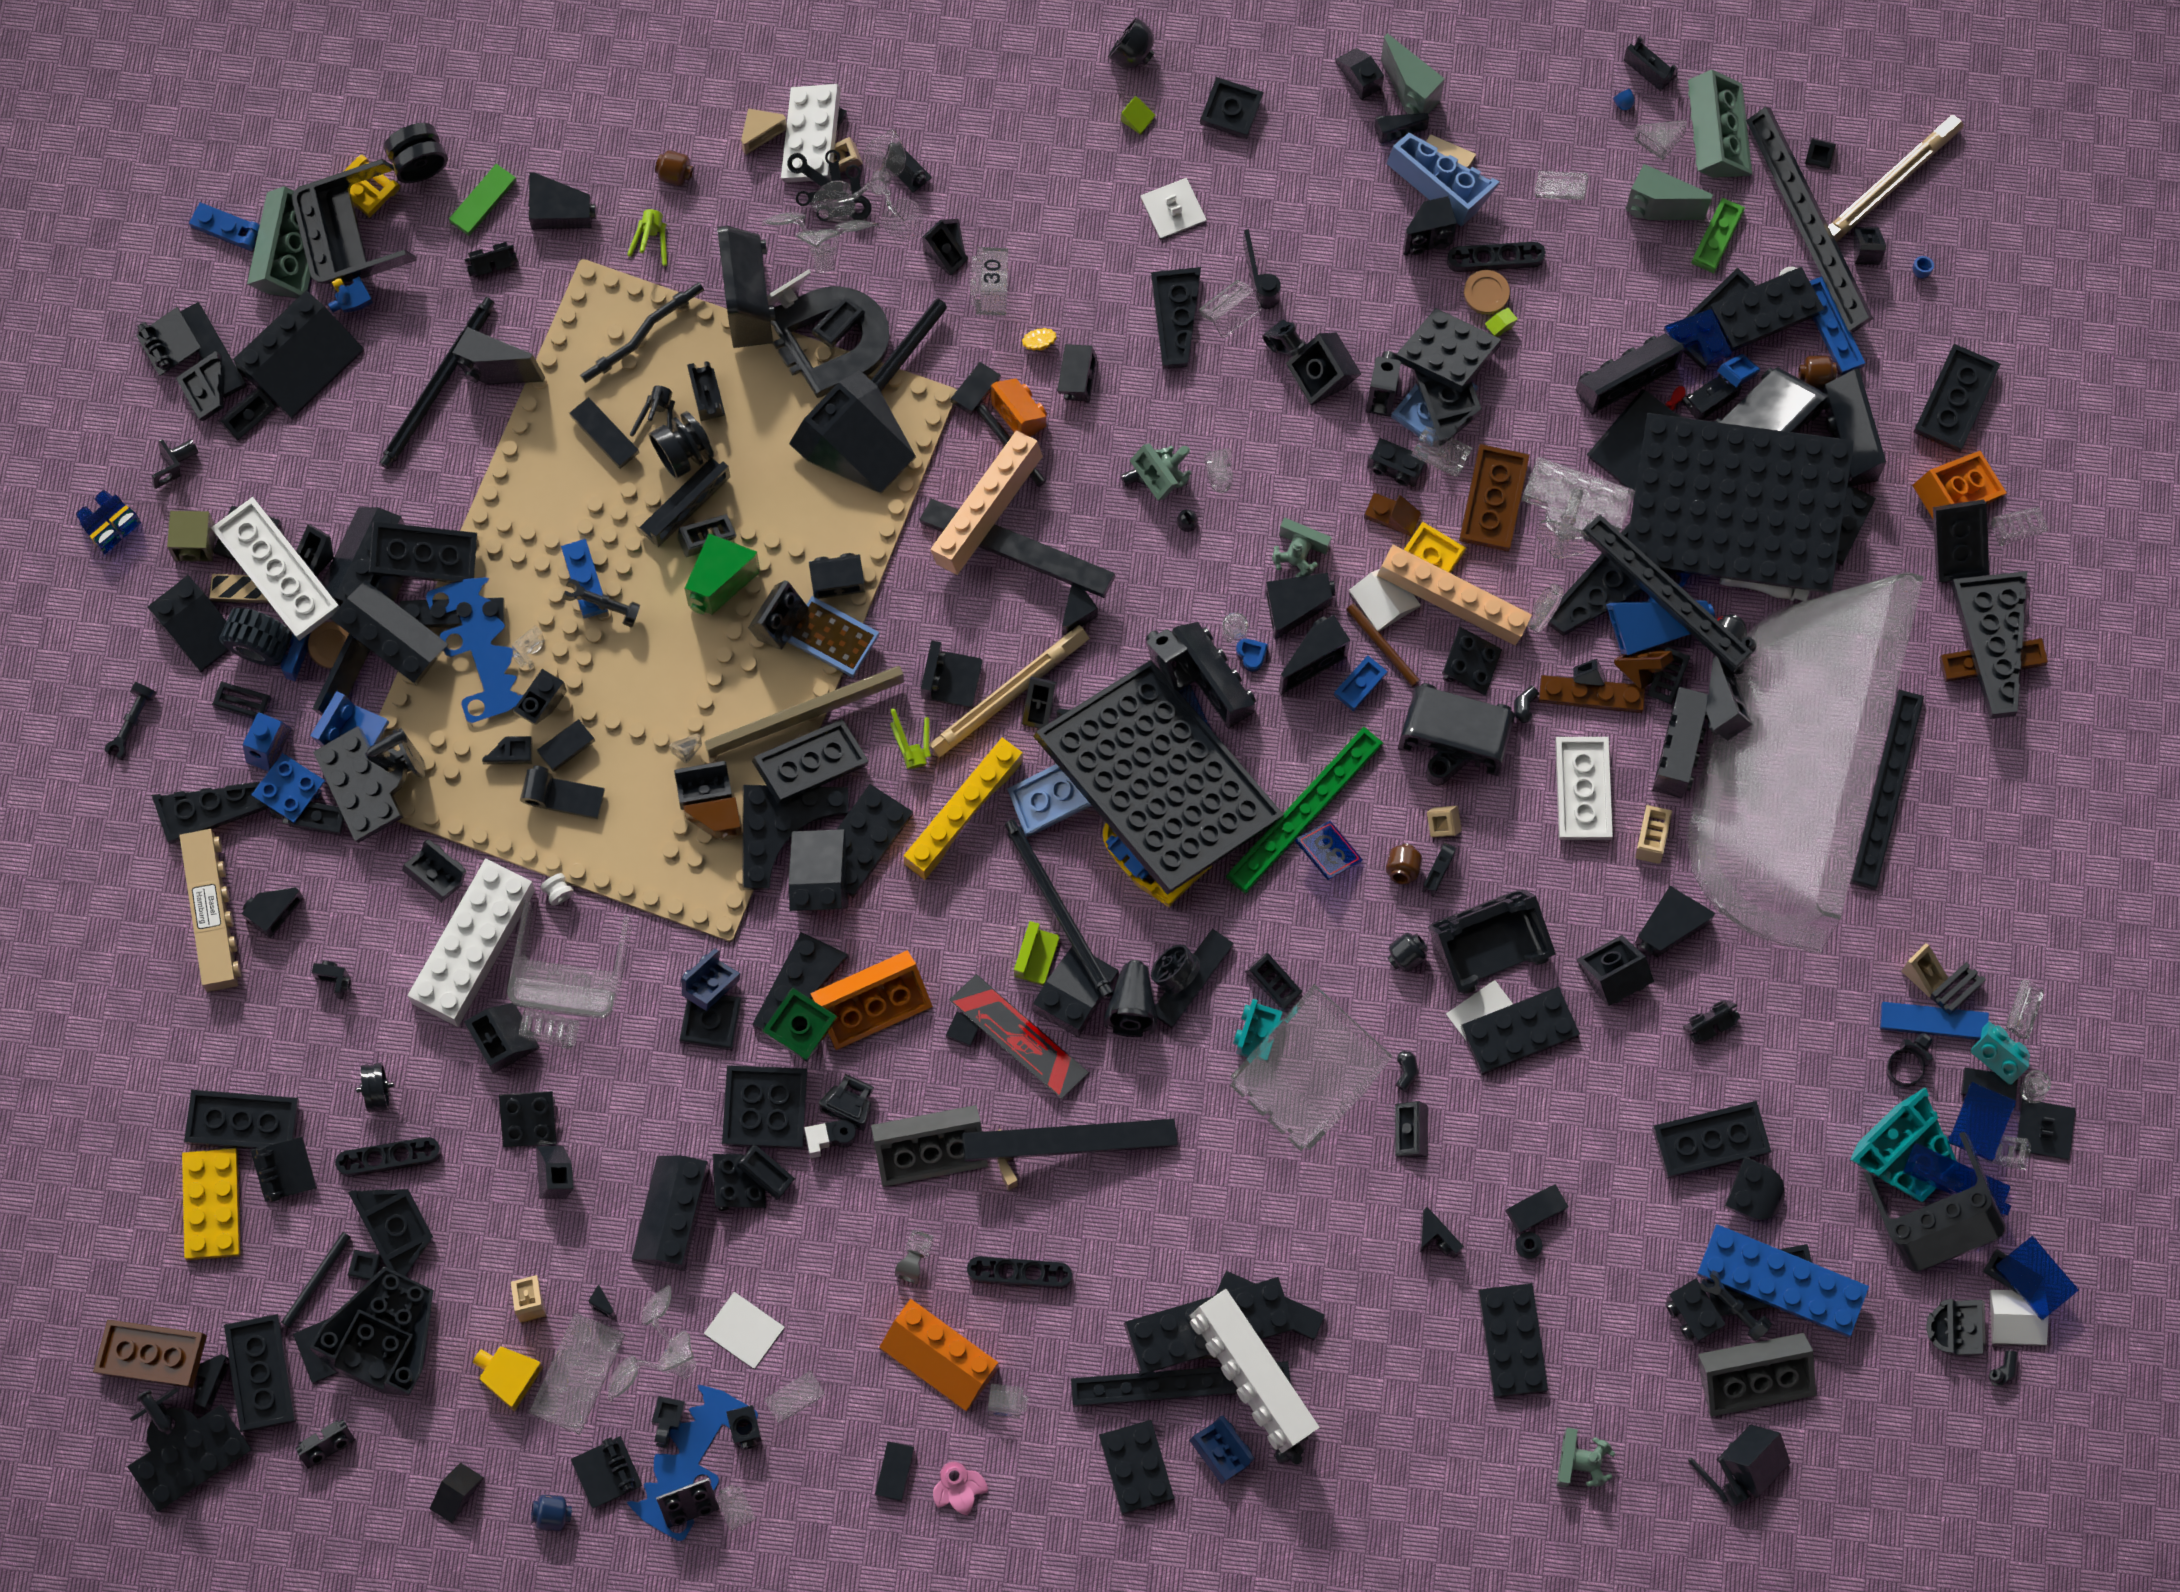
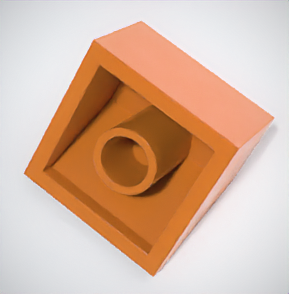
M1017 378L995 382L991 385L992 406L1013 433L1017 430L1031 437L1046 427L1047 412L1041 403L1036 404L1031 398L1033 396L1032 392L1026 384L1021 385Z

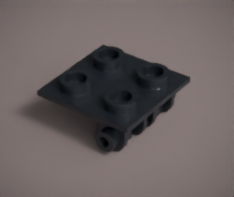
M178 307L151 325L143 322L137 326L138 334L136 336L159 376H162L201 349L199 342Z
M1459 627L1442 671L1444 675L1443 680L1451 683L1454 679L1485 696L1502 649Z
M553 1091L499 1094L503 1147L557 1144L554 1114L555 1097L553 1096Z
M303 1136L250 1150L265 1202L277 1201L285 1196L317 1188Z
M712 1154L715 1207H718L719 1211H727L729 1207L766 1208L765 1190L736 1166L744 1155Z
M621 1436L615 1439L612 1437L602 1441V1445L571 1458V1462L592 1509L643 1486Z
M708 1478L656 1497L668 1528L683 1525L689 1520L700 1516H707L713 1511L720 1509Z

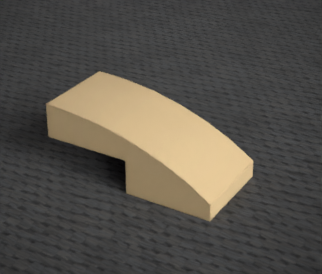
M1013 1158L997 1159L1000 1174L1007 1190L1009 1191L1017 1187V1178L1007 1161Z

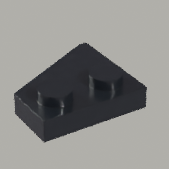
M215 351L176 378L201 421H205L224 408L222 356Z

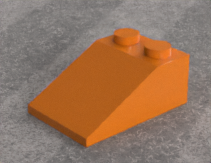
M1981 451L1933 468L1912 485L1932 519L1933 507L1982 499L1989 504L2007 494Z

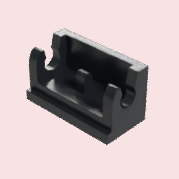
M1639 36L1635 45L1630 44L1626 48L1624 61L1661 92L1677 76L1678 68L1675 65L1671 67L1643 44L1644 39Z
M1065 344L1057 389L1059 394H1064V399L1090 403L1097 355L1093 346Z
M705 361L704 367L697 368L694 363L687 364L700 421L725 416L714 368H711L710 362Z
M1719 374L1692 394L1686 395L1682 399V403L1695 419L1703 420L1739 396L1742 384L1735 387Z

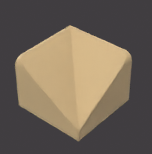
M1458 806L1434 807L1427 811L1431 837L1455 836L1461 832Z

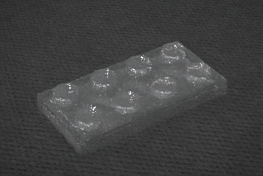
M574 1313L529 1413L580 1435L625 1334Z

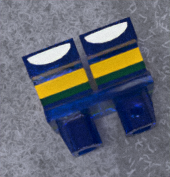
M102 490L94 499L100 507L95 512H92L87 506L82 507L76 512V516L81 522L80 525L85 534L105 555L122 540L120 535L125 538L141 524L138 515L130 507H127L116 494L112 496L107 491Z

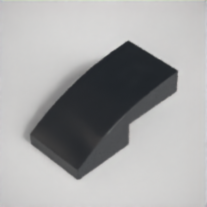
M1554 1184L1518 1202L1505 1211L1518 1234L1541 1224L1544 1220L1564 1212L1569 1206L1557 1185Z

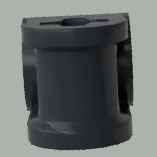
M1284 319L1262 335L1265 344L1270 350L1287 355L1288 357L1299 354L1307 346L1306 342L1300 339L1295 330L1296 325Z

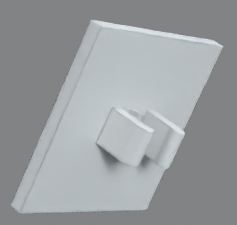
M1187 178L1140 195L1160 239L1207 221Z
M808 269L767 296L768 305H774L779 301L785 309L793 305L794 301L798 299L794 292L797 291L809 276L810 270Z

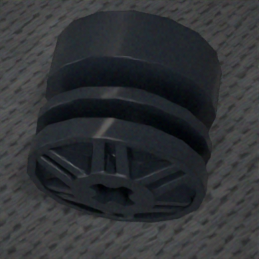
M688 411L680 415L682 422L676 417L671 420L674 432L663 424L648 434L658 457L675 479L691 471L689 458L700 466L703 464L702 456L706 460L714 457V452L705 430Z

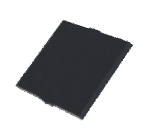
M1644 389L1639 392L1587 453L1588 458L1617 479L1626 489L1634 493L1647 413L1682 417Z

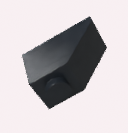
M1355 48L1335 59V62L1361 100L1383 88L1384 74L1371 55Z
M296 887L260 892L254 898L251 897L246 901L241 914L248 923L271 939L304 897Z

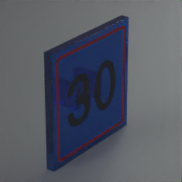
M1331 821L1295 839L1298 846L1327 881L1363 861Z

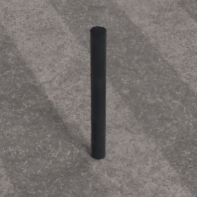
M984 404L980 405L976 409L977 413L1005 446L1011 437ZM1034 468L1029 476L1040 487L1046 480Z
M345 1232L341 1233L281 1321L283 1325L291 1328L352 1238Z

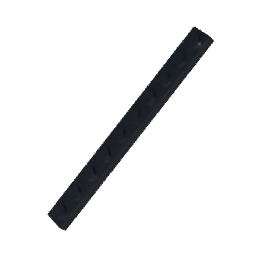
M1765 106L1747 119V124L1848 331L1855 332L1874 318L1771 108Z

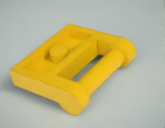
M360 155L344 171L368 164L369 160L364 155ZM383 174L372 178L383 187L381 191L377 190L366 180L355 183L350 188L353 205L369 218L400 189V184L395 180H389Z

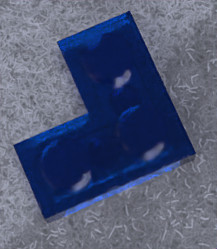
M1712 309L1664 326L1665 334L1680 342L1684 348L1697 343L1707 365L1726 359L1732 354Z

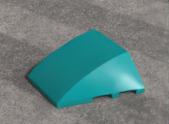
M1926 1088L1921 1089L1902 1101L1885 1115L1857 1143L1850 1158V1161L1919 1202H1923L1959 1167L1947 1136L1943 1134L1939 1125L1937 1112L1933 1110L1928 1099L1929 1094Z

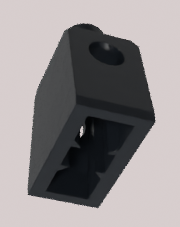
M1384 351L1381 357L1378 356L1375 359L1366 413L1391 417L1401 361L1396 360V353L1392 351Z
M1165 629L1160 633L1152 631L1146 636V644L1153 663L1165 675L1174 690L1180 691L1197 680L1188 649L1169 629ZM1172 661L1176 662V667L1171 664Z

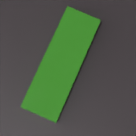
M495 164L451 215L449 222L470 236L517 181L516 177L498 164Z
M1725 198L1721 199L1691 264L1715 273L1744 213L1745 207Z

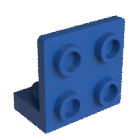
M336 691L310 736L322 747L358 726L362 728L369 745L372 746L379 742L389 725V721L384 717L356 706L344 694Z

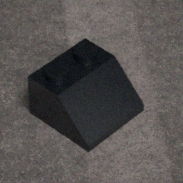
M1337 332L1319 333L1307 344L1302 352L1294 355L1286 362L1310 405L1345 389L1361 375L1360 370Z
M1623 935L1577 959L1580 968L1595 993L1608 1006L1619 1003L1623 998L1636 991L1643 990L1647 985L1654 982L1646 956Z

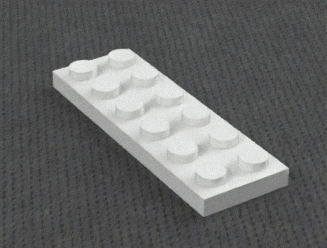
M253 497L211 527L299 641L332 617L339 609L336 601Z

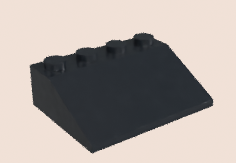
M306 290L249 343L233 361L238 371L256 388H260L268 399L292 419L364 351V348L328 309Z

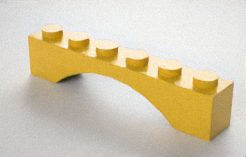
M1002 737L903 855L904 865L926 880L943 859L949 847L972 816L997 789L1009 780L1023 763V752Z

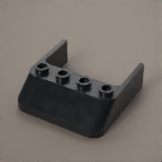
M380 159L302 185L294 191L292 201L310 275L317 282L328 284L337 279H341L343 282L353 281L357 277L363 279L417 261L416 256L406 250L369 262L366 259L350 188L355 183L394 171L392 164Z
M1965 1132L1959 1133L1977 1175V1184L1974 1187L1899 1218H1891L1874 1175L1869 1171L1863 1173L1888 1234L1903 1264L1913 1272L1924 1271L1995 1242L2006 1233L2005 1220L1970 1138Z

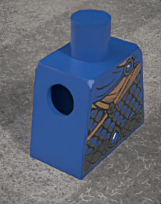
M258 713L243 742L246 763L269 772L285 744L291 727L275 718Z

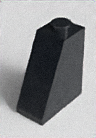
M529 172V222L531 229L592 228V219L597 218L596 204H592L590 194L535 172Z
M1328 573L1266 582L1265 592L1274 639L1282 637L1331 606L1332 596H1336L1334 581H1329Z
M1669 886L1634 944L1638 946L1639 951L1643 954L1659 957L1708 926L1715 912L1674 887Z

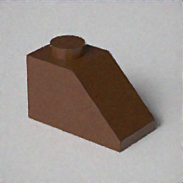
M736 797L683 806L686 819L716 839L721 838L727 841L737 838V835H742Z

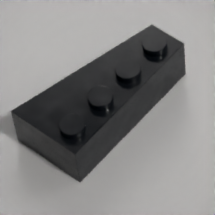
M1682 687L1678 688L1652 791L1678 798H1683L1685 791H1691L1694 776H1691L1692 768L1697 767L1700 752H1697L1698 743H1703L1706 728H1703L1702 725L1704 719L1708 720L1706 712L1708 694Z

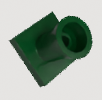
M792 988L762 1032L779 1045L808 1062L836 1022L837 1016ZM799 1028L805 1029L803 1031H797Z

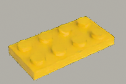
M235 1148L182 1153L184 1259L199 1260L241 1256L238 1150Z

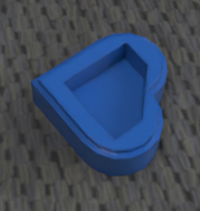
M1246 638L1241 639L1237 643L1236 654L1243 660L1246 670L1255 672L1262 667L1268 644Z

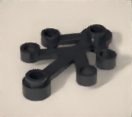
M832 149L825 154V160L829 164L831 181L809 166L803 154L794 153L789 156L787 166L791 172L796 174L803 173L825 189L809 193L807 191L798 192L796 195L798 205L807 206L811 202L836 198L846 204L833 208L820 206L816 211V215L821 221H827L831 217L849 215L852 219L861 221L870 215L872 206L869 199L862 196L859 180L861 170L857 165L852 164L846 168V176L850 179L852 196L843 190L839 168L840 154L838 151ZM836 153L838 156L837 160L830 162L828 154ZM795 158L802 160L801 167L796 168L793 166L792 162ZM854 167L858 170L856 177L849 176L848 171L850 168ZM800 194L808 196L806 203L799 202L798 197ZM855 204H863L864 210L856 212L854 210ZM827 209L829 212L828 217L821 218L819 211Z

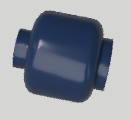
M542 1494L538 1497L537 1501L532 1502L531 1523H535L538 1530L561 1531L565 1526V1522H571L572 1506H567L564 1496Z

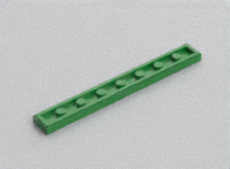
M1363 726L1283 813L1284 816L1276 821L1226 875V879L1246 895L1383 746V742Z

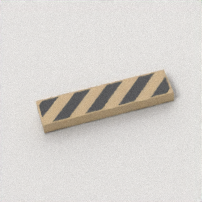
M212 574L211 601L269 603L248 575Z

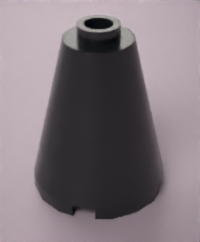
M1132 960L1124 964L1113 991L1114 993L1104 1016V1026L1108 1028V1025L1112 1027L1113 1033L1116 1035L1143 1037V1032L1150 1030V1034H1152L1157 1029V1017L1149 968L1141 961Z

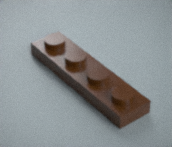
M2042 638L2022 642L2020 670L2047 665L2048 659ZM1970 650L1942 654L1939 657L1945 682L1978 677Z
M1541 675L1538 703L1642 713L1645 687L1639 688L1635 684L1606 681L1603 686L1575 683L1573 678Z

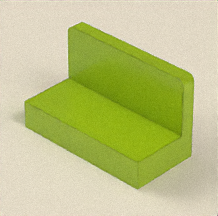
M1029 921L1014 967V977L1044 985L1059 942V935L1040 930L1039 923Z

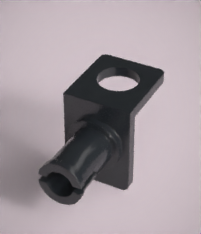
M163 439L159 440V451L169 466L152 475L154 489L181 477L179 462L199 453L196 445H192V439L173 449L168 448ZM170 473L166 478L160 480L162 476Z

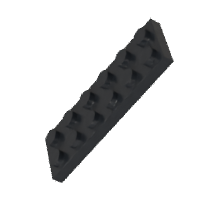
M1279 1277L1228 1291L1260 1340L1295 1329ZM1214 1296L1123 1323L1140 1376L1211 1355L1206 1348L1207 1341L1203 1335L1197 1334L1190 1323L1192 1319L1189 1315Z

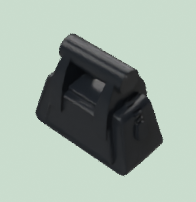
M845 1074L840 1085L833 1086L819 1101V1110L837 1120L850 1121L856 1129L864 1131L871 1107L868 1097L871 1096L874 1087ZM848 1087L861 1092V1095L859 1096L848 1091Z

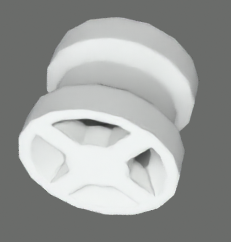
M562 873L548 878L540 887L544 893L548 894V901L552 906L561 904L574 893L572 887L567 886L565 883L566 878Z

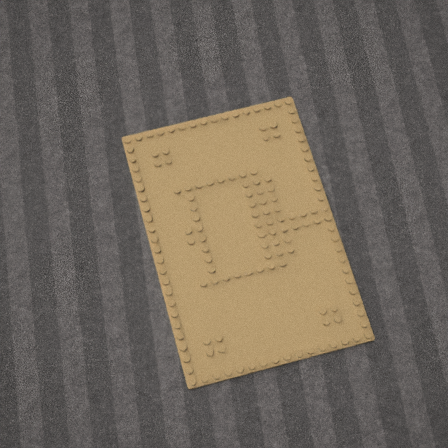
M582 259L577 265L536 358L545 379L543 382L525 383L460 530L477 533L474 578H489L488 582L481 586L479 595L484 598L504 597L505 627L493 638L491 644L513 648L511 664L504 673L517 677L510 690L517 693V695H524L541 669H544L564 681L567 693L553 713L536 725L513 712L514 708L507 712L470 723L466 720L461 702L468 696L484 691L472 652L470 650L449 657L443 651L417 685L401 673H397L379 716L389 721V725L379 741L392 735L393 730L402 728L425 762L426 776L420 778L413 771L407 772L406 781L402 788L393 795L404 817L397 822L548 877L562 873L566 878L565 883L731 942L735 938L754 891L742 890V835H737V838L727 841L721 838L716 839L687 820L684 810L680 809L674 770L726 761L732 797H736L742 829L743 785H766L752 762L754 756L821 728L827 713L709 758L705 746V741L837 689L843 672L788 642L781 650L758 641L748 627L773 587L784 580L789 581L807 605L813 596L809 561H814L815 558L823 556L829 557V559L837 558L845 553L860 554L865 592L821 598L819 600L864 623L953 407L951 397L957 390L899 369L881 391L916 458L882 494L807 462L789 445L803 419L825 396L817 398L801 372L792 376L789 368H787L779 355L778 349L773 344L733 348L726 308L695 297L688 301V305L682 309L677 308L656 322L639 347L612 365L611 370L605 374L600 373L587 383H584L580 374L596 364L595 361L604 356L606 358L630 342L647 316L673 300L672 296L678 292ZM771 324L774 342L775 340L780 339V337L778 336L777 332ZM791 332L813 368L850 352L835 346L831 349L821 341ZM708 361L711 364V368H714L725 416L700 421L687 364L694 363L697 368L704 367V362ZM881 363L876 370H874L871 374H869L867 377L870 380H872V378L875 376V374L879 371V369L883 366L884 363ZM657 385L667 387L673 393L671 400L675 401L673 418L676 417L682 422L680 415L688 411L701 424L710 440V445L714 452L713 459L719 464L724 461L729 466L731 476L680 527L727 514L737 535L730 542L757 551L759 574L713 615L706 612L705 614L696 613L688 606L684 588L699 554L685 557L677 539L679 528L659 547L639 529L656 510L708 461L702 456L703 464L699 466L689 458L691 471L678 479L673 478L658 457L648 435L663 424L667 426V409L664 412L656 411L653 420L648 421L651 409L649 408L636 434L633 437L630 436V432L646 403L648 395H651L653 387ZM588 397L639 450V454L621 469L569 415L574 408ZM721 524L717 525L720 533L725 534ZM711 528L708 529L709 534L714 535ZM698 533L700 540H704L702 534ZM586 539L603 594L608 595L609 599L629 605L632 601L640 604L632 627L622 624L625 615L609 609V612L583 619L578 600L567 601L562 598L565 591L574 592L573 588L566 586L571 577L561 549L562 545ZM437 582L435 589L451 583ZM437 593L433 600L449 599V597L445 593ZM455 627L427 628L440 637L442 632ZM458 634L449 635L446 639V643L449 644L447 647L451 650L459 649L463 644L462 637ZM473 700L469 703L468 711L471 715L479 716L484 712L485 706L482 701ZM579 719L594 737L595 742L553 772L538 754L537 749ZM696 734V742L675 750L672 749V743ZM532 736V764L483 765L482 758L488 755L504 737ZM397 745L393 749L399 751L400 747ZM533 766H543L549 769L548 773L552 774L555 779L605 788L598 819L533 807L522 803L520 797L527 769H533Z

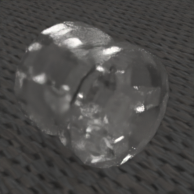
M1237 612L1228 614L1222 623V636L1229 643L1236 644L1241 639L1246 638L1248 633L1246 617Z
M2035 1070L2029 1072L2020 1086L2021 1096L2030 1103L2041 1102L2051 1088L2050 1078L2042 1071Z

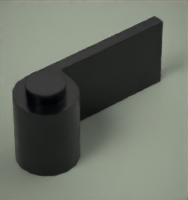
M1245 229L1243 246L1254 299L1259 307L1271 309L1279 302L1281 282L1273 274L1258 275L1249 229Z
M533 766V769H527L520 797L522 803L533 807L598 819L605 788L555 779L552 774L548 773L549 769L543 766Z

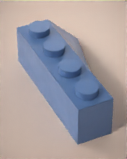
M1408 133L1393 146L1386 164L1429 200L1449 196L1456 223L1463 226L1480 210L1500 182L1494 178H1491V180L1480 175L1481 171L1473 167L1469 169L1458 163L1457 158L1451 155L1445 156L1437 152V147Z

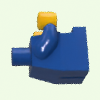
M360 277L353 279L354 283L346 287L341 279L332 282L337 291V294H335L337 300L328 304L332 313L340 309L344 313L358 311L373 303Z

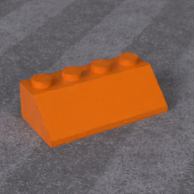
M908 950L811 993L814 1002L837 1016L836 1022L828 1032L835 1050L933 1007L918 967Z
M912 1299L908 1301L896 1317L879 1346L882 1351L966 1412L999 1369V1362Z

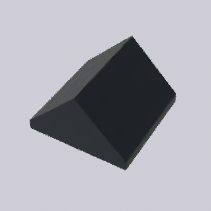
M1751 1424L1716 1459L1718 1461L1722 1457L1731 1474L1756 1498L1791 1463L1780 1432Z

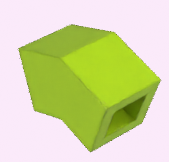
M1506 308L1494 315L1485 325L1494 336L1500 337L1504 332L1513 328L1518 319L1509 308Z

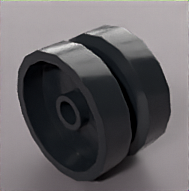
M429 123L411 124L394 132L385 141L383 147L389 162L394 166V173L398 181L402 183L421 182L433 177L446 166L448 157L443 145L439 143V136L433 125Z

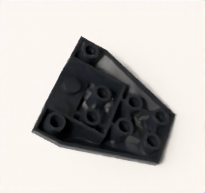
M860 370L837 383L803 419L789 442V445L807 462L880 494L916 458L878 386Z
M384 1267L322 1325L310 1350L334 1371L384 1394L410 1396L422 1373L434 1290Z

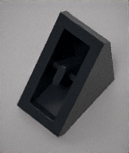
M1854 227L1855 264L1880 265L1886 251V243L1880 228Z
M307 524L296 552L315 576L333 560L334 554L331 536L311 524Z
M1073 585L1070 588L1062 623V635H1066L1076 626L1080 625L1082 627L1098 617V608L1088 593Z
M1030 677L1022 725L1041 729L1049 724L1056 698V682Z
M460 1463L441 1481L429 1509L453 1524L484 1477L463 1463Z

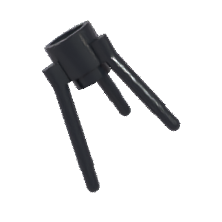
M660 385L653 387L651 395H648L646 403L630 432L631 437L636 434L649 408L651 409L648 421L653 420L656 411L664 412L667 409V427L673 432L671 420L673 419L675 401L671 400L673 393L669 388Z
M1722 1457L1718 1461L1729 1483L1723 1486L1725 1491L1718 1486L1693 1458L1688 1459V1462L1717 1492L1723 1503L1728 1501L1731 1507L1751 1497L1742 1483L1737 1479L1734 1480Z

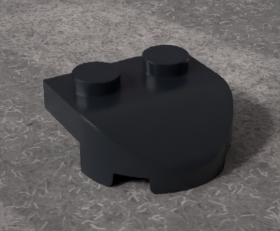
M1744 1157L1723 1207L1747 1217L1746 1220L1761 1222L1770 1219L1779 1212L1783 1205L1785 1197L1783 1180L1774 1169Z
M1954 1299L1940 1302V1305L1927 1318L1926 1330L1930 1341L1942 1352L1951 1356H1986L1985 1302L1983 1300L1955 1301Z

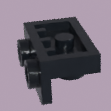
M1379 438L1373 453L1368 459L1367 467L1379 476L1386 475L1394 478L1400 485L1414 487L1427 457Z

